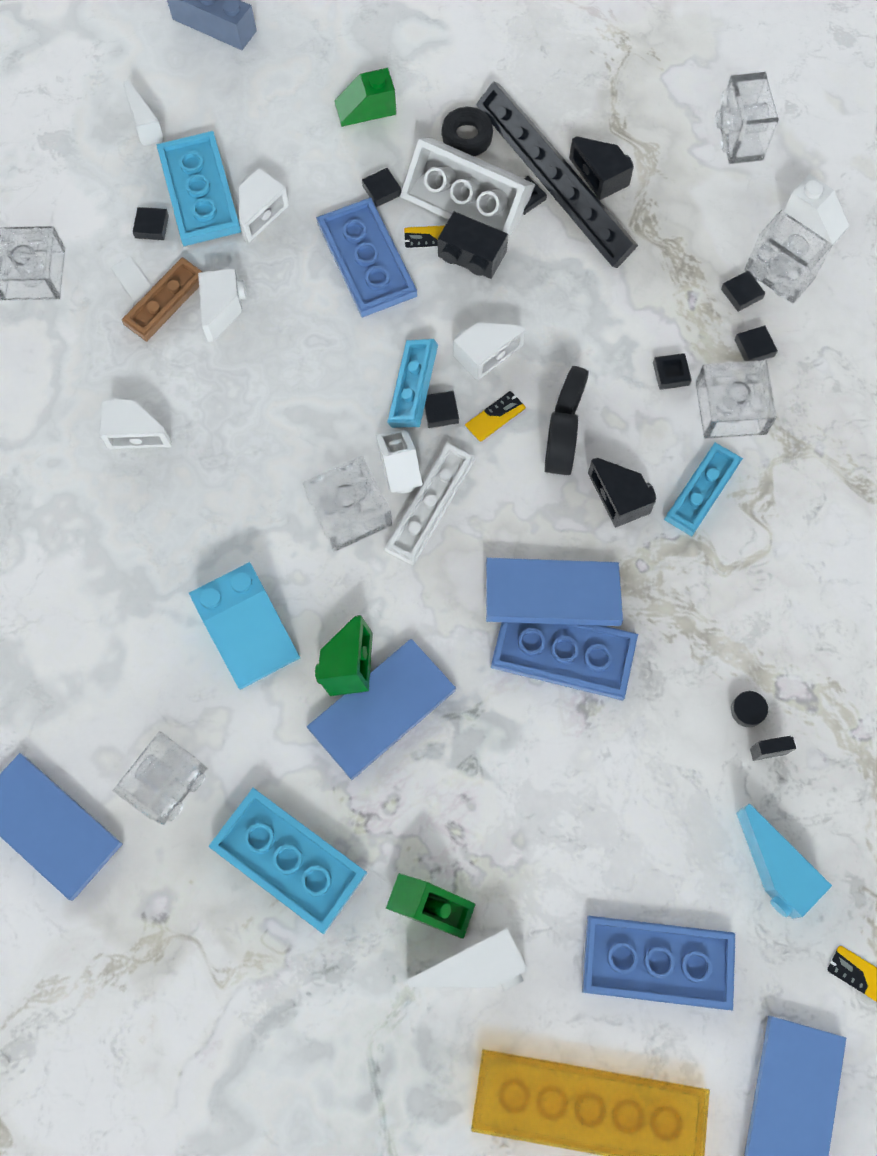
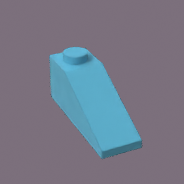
M751 804L744 806L736 814L764 890L772 898L770 901L771 905L786 918L788 916L792 919L803 917L832 885Z

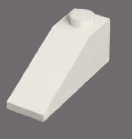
M508 928L409 978L407 982L409 987L495 988L501 985L503 990L506 991L523 982L521 974L528 971Z

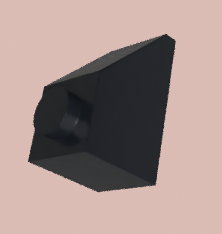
M578 136L572 139L569 159L599 200L630 185L634 169L633 162L628 155L623 153L618 145Z
M600 458L591 460L588 475L615 528L651 513L656 502V494L653 486L649 482H645L641 473Z

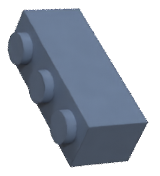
M167 0L173 20L237 49L243 50L257 32L252 5L241 0Z

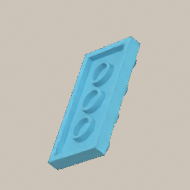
M210 131L156 144L183 247L240 233V225L214 132Z
M254 788L251 789L208 846L322 934L326 933L368 874Z

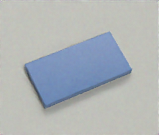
M371 197L316 217L320 231L362 318L417 297V289Z
M487 558L486 622L621 626L623 612L619 562Z
M502 622L491 668L623 701L626 695L638 634L599 625Z
M410 639L370 673L369 691L343 695L306 727L346 775L353 780L456 691V687L421 648Z
M19 753L1 772L0 837L68 900L73 901L123 843L23 754Z
M587 916L582 993L733 1011L735 933Z
M768 1016L744 1156H829L846 1037Z

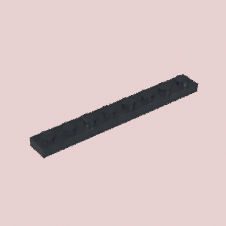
M493 81L476 106L489 116L496 130L612 267L618 268L638 247V244L499 83Z

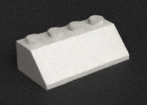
M422 138L418 140L400 197L447 219L455 211L508 233L509 238L523 216L525 206L531 197L535 184L438 140Z

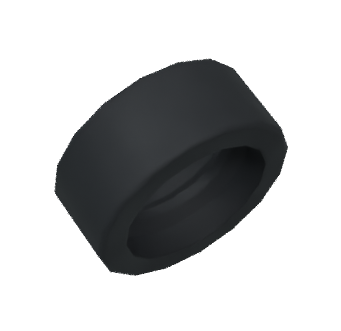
M552 412L545 457L546 473L571 475L577 441L578 415Z

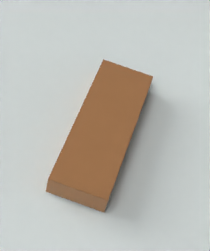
M182 257L121 319L123 325L147 342L199 288L198 273L203 271Z

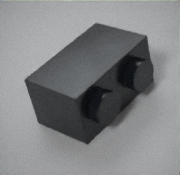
M453 211L438 237V257L449 264H457L464 267L475 275H483L492 279L507 252L508 233Z

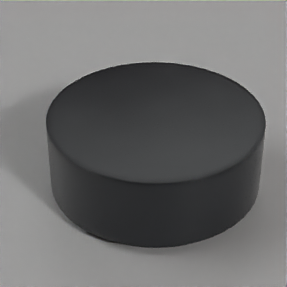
M745 691L733 700L731 714L734 720L741 726L755 727L767 717L768 704L759 693Z

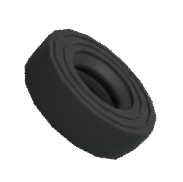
M468 106L457 108L449 112L444 118L441 129L443 143L473 157L485 152L491 144L493 137L491 119L484 111L478 108ZM469 125L475 127L478 130V134L474 138L465 139L459 137L456 131L461 126Z
M572 366L563 384L554 412L575 414L587 383L588 370L579 366Z

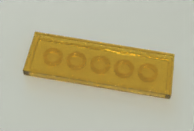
M482 1049L471 1132L602 1156H704L710 1090L680 1083Z

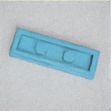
M434 339L406 340L387 421L392 428L420 427L438 348V344Z
M715 442L664 520L692 537L743 458Z

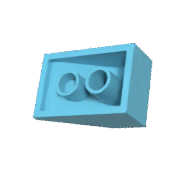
M250 562L189 592L204 625L239 690L300 659Z

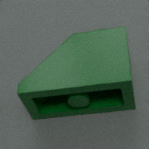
M388 68L359 74L334 100L341 127L397 115L395 88Z
M361 615L354 616L320 649L319 664L315 666V677L318 684H321L330 696L369 691L373 632Z
M399 873L386 909L464 939L476 904L429 882Z

